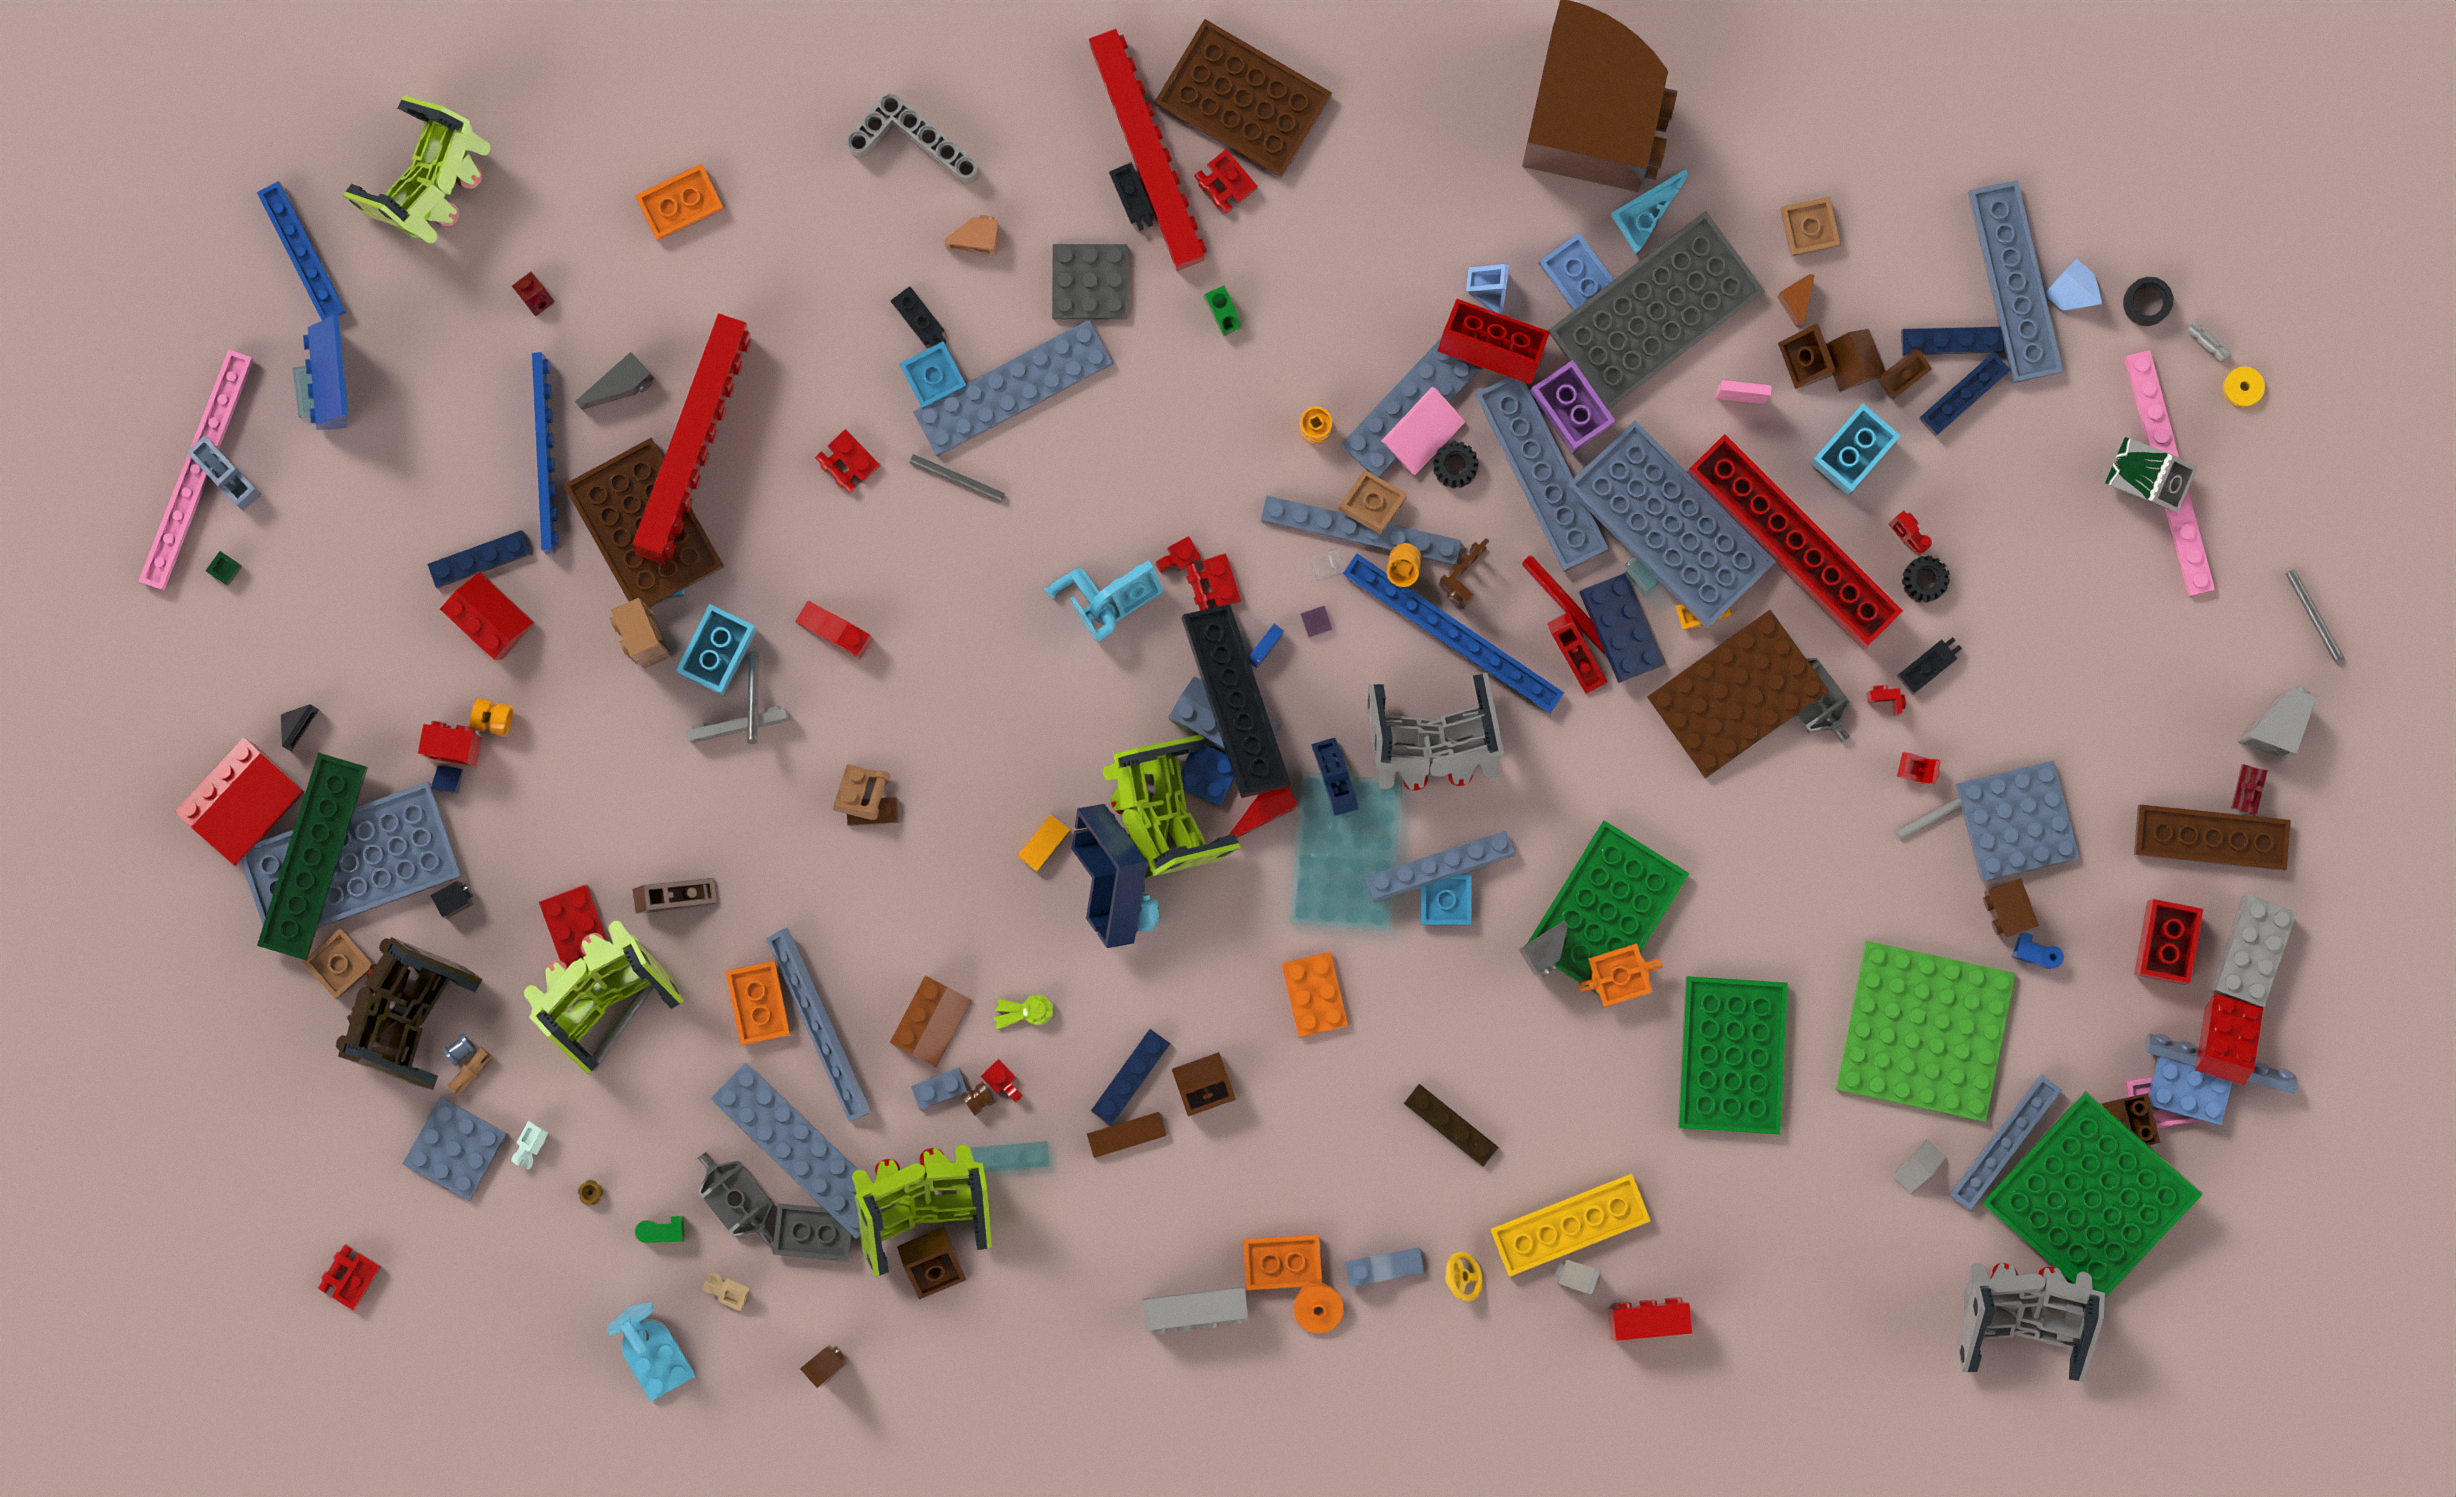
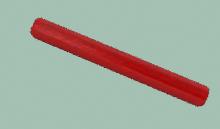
M1532 555L1528 556L1522 562L1523 567L1566 613L1570 612L1579 628L1602 653H1605L1591 619Z

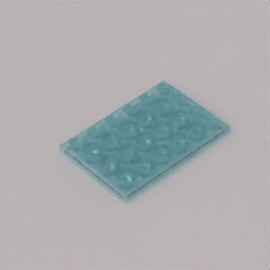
M1302 772L1289 923L1390 932L1393 897L1373 903L1364 880L1367 876L1394 868L1396 865L1402 781L1394 780L1392 788L1383 789L1379 785L1378 778L1349 776L1359 809L1334 816L1321 774Z

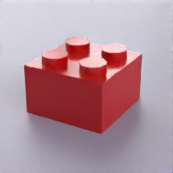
M431 721V725L423 724L418 754L427 759L477 766L482 737L475 734L476 730L462 725H456V729H452L451 726L446 725L447 723Z

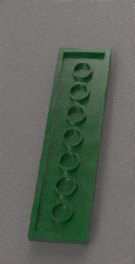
M318 752L257 946L308 960L368 767Z

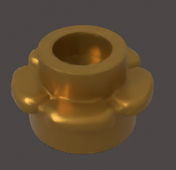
M588 1180L585 1184H581L578 1189L580 1201L586 1205L599 1203L600 1197L603 1195L602 1186L598 1185L594 1180ZM590 1190L593 1191V1194H592V1195H589V1194H588V1192H589Z

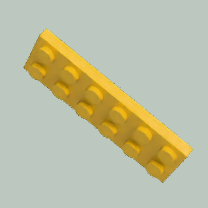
M1631 1173L1491 1228L1490 1231L1507 1275L1510 1277L1651 1220Z

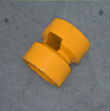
M1314 406L1308 408L1300 418L1301 436L1310 444L1325 442L1332 430L1331 415L1322 407Z
M1403 543L1398 544L1392 549L1386 572L1391 583L1396 586L1407 587L1416 582L1422 561L1421 552L1417 547L1412 544Z
M478 697L472 708L469 726L471 729L481 732L489 729L493 735L506 737L512 722L513 706L503 703L494 705L493 701Z

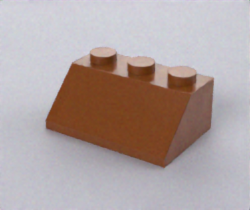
M925 975L890 1043L937 1067L972 1000Z

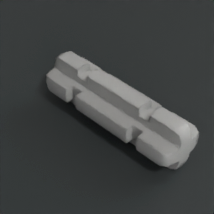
M2194 321L2187 328V332L2192 337H2197L2196 341L2210 353L2213 352L2216 359L2220 362L2224 361L2230 355V350L2226 346H2221V342L2207 329L2204 331L2202 329L2203 326L2198 321Z

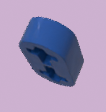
M1275 623L1271 626L1248 657L1252 666L1258 668L1283 635L1284 630Z

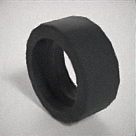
M2144 277L2138 279L2127 289L2123 299V307L2126 315L2132 322L2140 326H2152L2160 323L2169 315L2173 307L2174 297L2171 288L2165 281L2157 277ZM2145 287L2156 289L2163 299L2161 310L2151 316L2141 314L2134 305L2136 292Z

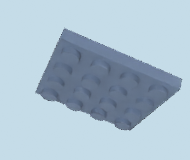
M2054 760L1956 784L1981 882L2079 858Z

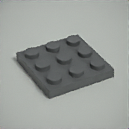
M1053 244L1052 319H1127V244Z

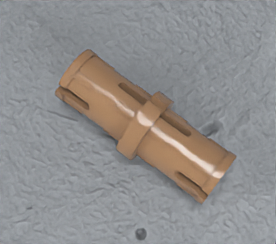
M480 1047L467 1064H462L461 1071L447 1084L448 1088L453 1092L456 1091V1094L460 1096L469 1083L479 1077L478 1073L493 1056L487 1050Z

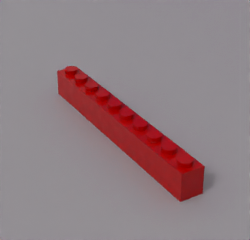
M1113 29L1089 38V46L1176 271L1203 262L1204 253L1207 252L1202 238L1197 239L1195 233L1198 230L1194 216L1189 217L1186 208L1189 207L1185 193L1180 194L1177 185L1181 184L1176 170L1171 171L1169 162L1172 161L1167 147L1162 148L1160 140L1163 139L1159 125L1154 126L1151 120L1154 112L1150 102L1145 103L1142 95L1146 92L1141 79L1136 81L1133 72L1137 71L1133 58H1128L1125 49L1128 48L1124 35H1119L1117 29Z

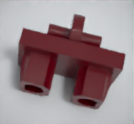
M2245 764L2241 765L2232 801V809L2254 815L2258 813L2268 770Z

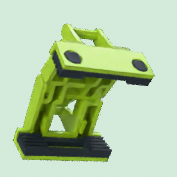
M403 95L397 109L425 123L412 157V165L385 194L380 193L379 196H375L362 190V187L351 184L342 196L366 216L389 223L412 238H421L426 243H434L437 239V232L426 220L448 227L455 224L459 217L458 208L453 203L446 201L444 198L445 194H451L455 182L461 187L469 189L477 187L481 182V170L474 164L471 156L465 153V150L479 155H487L490 152V144L472 131L469 119L443 106Z
M1203 734L1114 753V763L1103 768V776L1106 780L1117 779L1118 788L1110 797V802L1114 811L1122 814V820L1129 832V838L1136 844L1137 849L1148 861V871L1145 874V879L1151 876L1169 874L1220 861L1241 848L1235 834L1219 837L1210 844H1206L1191 813L1186 812V801L1178 756L1206 749ZM1144 774H1153L1156 796H1153L1152 799L1146 788ZM1168 831L1177 845L1176 848L1170 849L1166 843Z
M613 921L609 925L613 944L605 940L600 934L591 933L581 943V950L586 955L583 957L584 960L580 958L569 967L562 961L550 963L544 973L547 982L546 994L535 985H530L524 990V996L533 1008L529 1018L587 1074H590L599 1063L586 1051L579 1041L605 1014L606 1007L612 1006L650 985L657 989L661 999L671 1009L684 1002L672 976L650 955L635 936L628 933L620 921ZM576 1000H580L569 1013H566Z
M961 1144L956 1147V1162L949 1161L944 1156V1153L937 1148L924 1150L920 1154V1164H912L901 1170L899 1163L895 1160H881L875 1167V1183L870 1180L864 1170H856L852 1174V1180L856 1189L855 1203L858 1210L863 1254L874 1278L889 1273L888 1261L885 1252H883L882 1241L914 1228L916 1223L973 1220L977 1250L992 1248L988 1192L983 1163L974 1162L968 1145ZM957 1190V1194L935 1195L934 1191ZM894 1203L898 1204L884 1212L880 1211L881 1209L892 1206V1204Z

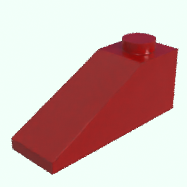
M807 601L795 621L859 660L873 639L869 633L810 601Z
M1568 611L1547 623L1554 640L1585 694L1606 684L1608 681L1570 612Z
M1284 788L1259 794L1229 835L1235 834L1236 838H1239L1298 808V804L1290 789Z

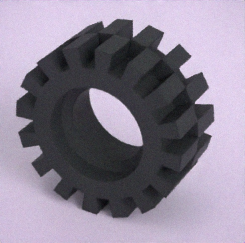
M1452 441L1450 444H1444L1442 448L1438 449L1433 461L1434 475L1436 474L1437 480L1441 481L1444 486L1447 487L1448 485L1454 489L1456 487L1462 488L1464 485L1471 483L1472 479L1476 476L1479 464L1476 452H1473L1470 445L1466 446L1461 441L1460 443ZM1451 456H1460L1465 461L1463 472L1459 474L1449 472L1446 468L1447 459Z
M1929 555L1914 559L1903 572L1902 584L1905 586L1903 588L1904 591H1907L1909 593L1908 596L1915 598L1917 602L1924 601V603H1928L1938 599L1947 590V586L1950 583V579H1948L1950 573L1949 570L1946 571L1945 563L1942 564L1939 562L1940 559H1934ZM1921 570H1929L1934 574L1935 584L1933 587L1926 589L1919 586L1916 578Z

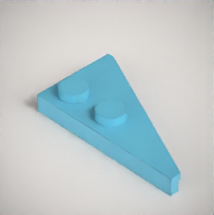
M1686 169L1611 213L1612 218L1635 255L1640 252L1687 179L1688 172Z

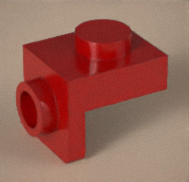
M1888 685L1873 686V690L1866 693L1867 703L1892 701L1894 716L1901 715L1902 709L1906 708L1905 695L1901 694L1900 688L1888 689Z
M1902 752L1897 777L1919 784H1936L1940 773L1941 761L1924 758L1909 752Z

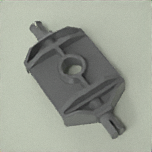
M1808 658L1807 661L1829 692L1800 711L1797 716L1808 729V733L1831 730L1834 731L1842 743L1850 737L1841 725V720L1847 711L1850 701L1817 658Z
M704 1152L703 1156L697 1158L707 1169V1174L699 1190L700 1196L733 1237L755 1233L761 1237L766 1246L774 1241V1237L767 1230L765 1224L774 1203L768 1199L740 1161L717 1165L707 1152ZM733 1191H737L742 1195V1202L738 1206H733L729 1203L728 1197Z

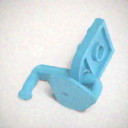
M1149 560L1137 565L1123 577L1115 579L1100 592L1086 572L1080 568L1070 571L1053 582L1048 588H1044L1045 593L1052 599H1055L1056 594L1072 583L1076 584L1090 605L1082 609L1073 596L1069 599L1078 618L1091 637L1097 642L1105 639L1114 631L1115 622L1164 592L1154 567ZM1096 620L1104 626L1095 630L1091 623Z
M652 1301L628 1307L607 1326L609 1335H615L621 1331L624 1332L622 1339L623 1356L650 1401L657 1399L695 1377L694 1370L669 1329L659 1321L651 1319L642 1320L653 1312L654 1305Z

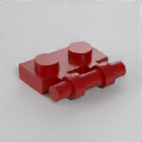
M1227 149L1207 164V167L1212 171L1210 175L1206 176L1202 170L1194 175L1199 182L1198 186L1202 191L1206 190L1213 199L1212 203L1217 208L1220 207L1225 214L1233 209L1228 203V199L1233 197L1239 204L1258 189L1256 183ZM1217 180L1226 188L1222 193L1213 185Z
M846 429L828 445V448L834 453L828 458L821 451L815 457L821 464V469L824 472L828 471L837 480L835 483L840 488H844L849 494L856 489V486L851 482L855 476L863 483L880 467V464ZM840 460L849 468L846 473H843L835 465Z
M1903 510L1888 525L1903 543L1906 542L1916 554H1923L1931 547L1932 540L1929 536L1920 534L1917 519L1911 513L1907 514Z
M1226 553L1203 560L1204 571L1197 572L1195 563L1185 566L1188 573L1186 578L1188 584L1192 585L1195 594L1193 599L1195 605L1199 606L1200 611L1210 609L1208 602L1215 600L1217 607L1241 602ZM1208 579L1212 592H1204L1201 584L1202 580Z
M344 1244L340 1252L337 1251L334 1255V1262L328 1272L325 1271L323 1273L318 1289L327 1293L330 1286H334L336 1290L332 1298L355 1310L381 1268V1265L361 1253H358L355 1259L351 1260L349 1255L353 1248ZM344 1265L349 1269L342 1280H339L336 1276Z

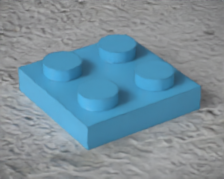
M944 341L899 364L922 408L966 386Z
M1471 874L1456 875L1421 887V925H1472Z

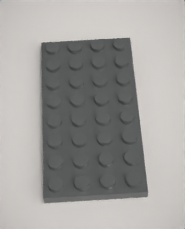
M1705 211L1548 331L1567 359L1575 362L1605 407L1609 410L1762 294L1764 289L1707 211Z

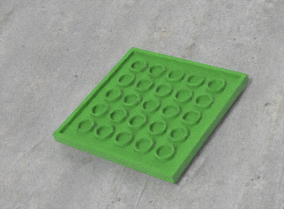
M1865 941L1836 1090L1986 1122L2015 973Z

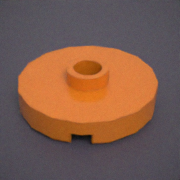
M1311 1283L1303 1287L1294 1299V1317L1297 1323L1306 1331L1313 1333L1328 1332L1334 1329L1342 1319L1344 1313L1343 1299L1335 1288L1324 1283ZM1316 1307L1323 1308L1321 1312L1314 1311Z

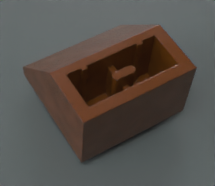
M1219 1052L1172 1069L1188 1117L1236 1100Z
M2148 1093L2100 1103L2146 1144L2160 1143Z

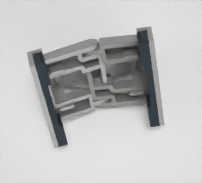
M1488 673L1473 675L1478 706L1442 715L1438 720L1385 715L1386 696L1384 684H1368L1366 712L1375 767H1378L1379 785L1381 788L1390 789L1393 787L1396 772H1399V775L1402 776L1404 786L1412 791H1418L1426 786L1429 773H1431V776H1444L1448 774V780L1454 786H1465L1472 780L1473 772L1478 764L1481 765L1486 778L1494 779L1498 776V758L1504 755ZM1473 735V738H1469L1465 741H1455L1457 739ZM1396 742H1400V743L1416 744L1418 747H1415V746H1406V745H1395V743H1396Z
M2000 1263L1993 1267L1989 1279L1983 1265L1973 1264L1970 1268L1971 1277L1969 1285L1963 1293L1964 1320L1956 1345L1962 1372H1978L1982 1358L1980 1348L1983 1340L2014 1338V1335L2070 1348L2069 1380L2084 1382L2104 1320L2105 1293L2093 1290L2090 1274L2086 1272L2078 1273L2076 1283L2071 1284L2066 1281L2058 1268L2044 1267L2040 1269L2038 1274L2018 1275L2013 1265ZM1994 1306H2000L2004 1310L1995 1311ZM2041 1307H2051L2067 1311L2066 1317L2064 1319L2046 1314Z

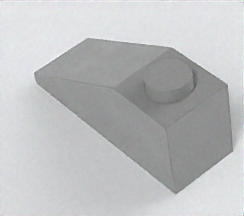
M1565 1259L1564 1264L1559 1262L1555 1277L1558 1278V1284L1592 1295L1600 1270Z

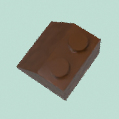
M2021 878L1984 891L1985 897H1983L1985 908L1987 911L1992 912L1994 918L1992 927L1996 935L2000 934L2001 939L2039 926Z
M944 1227L897 1246L902 1265L919 1300L966 1280L957 1254Z

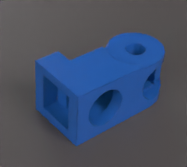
M2026 932L2019 933L2012 954L2013 958L2046 969L2056 968L2062 964L2064 955L2060 948L2055 946L2045 947L2033 943L2034 935Z

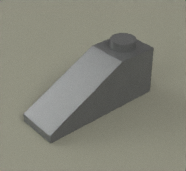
M630 352L575 402L583 410L636 395L639 391L641 393L646 391L651 386V380L654 377Z

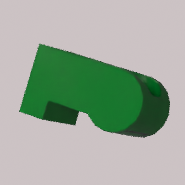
M1225 285L1203 295L1223 336L1242 328Z
M671 1216V1223L656 1224L650 1220L641 1221L635 1227V1236L644 1243L684 1242V1216Z

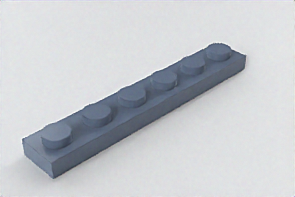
M1503 831L1367 876L1364 881L1372 901L1375 903L1514 857L1515 851L1507 832Z
M2148 1034L2145 1042L2147 1053L2196 1066L2199 1047H2195L2194 1044L2188 1041L2177 1042L2171 1040L2163 1034ZM2255 1062L2254 1072L2248 1079L2249 1082L2294 1095L2298 1088L2296 1075L2291 1071L2269 1068L2262 1062Z
M2042 1074L2039 1075L1949 1193V1196L1966 1209L1971 1210L2062 1089Z

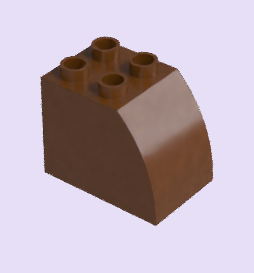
M1560 0L1552 28L1522 167L1638 192L1643 178L1656 180L1658 169L1662 165L1667 138L1654 135L1655 131L1666 133L1669 120H1671L1678 91L1665 88L1668 70L1655 52L1637 34L1611 16L1581 3Z

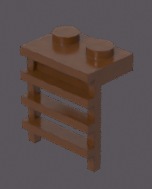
M1487 538L1480 544L1474 542L1469 552L1470 555L1468 556L1464 553L1461 556L1460 566L1458 567L1454 563L1449 572L1450 576L1447 577L1444 574L1440 579L1439 586L1448 593L1447 599L1456 607L1461 605L1465 608L1473 598L1474 594L1457 579L1487 549L1486 545L1489 543Z

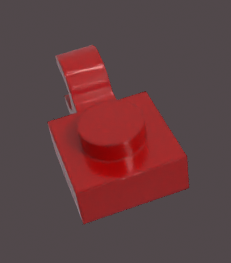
M1188 536L1167 547L1170 555L1157 560L1155 565L1160 573L1174 565L1180 571L1185 566L1200 560L1201 556Z
M1000 1059L981 1075V1078L997 1095L1004 1090L1014 1102H1017L1023 1096L1012 1084L1017 1077Z

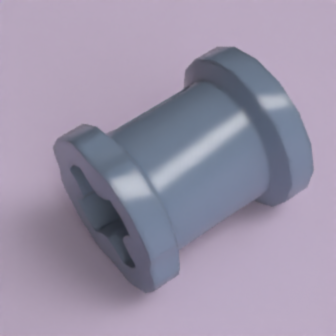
M463 1033L459 1035L460 1039L452 1045L442 1048L444 1054L454 1066L459 1065L458 1061L470 1052H476L471 1041Z

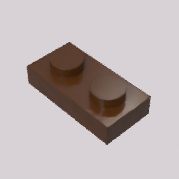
M1915 348L1877 379L1889 398L1895 399L1931 371L1932 368L1921 350Z
M897 797L881 798L878 806L879 814L875 820L847 814V825L898 823ZM863 799L861 805L867 806L870 799Z

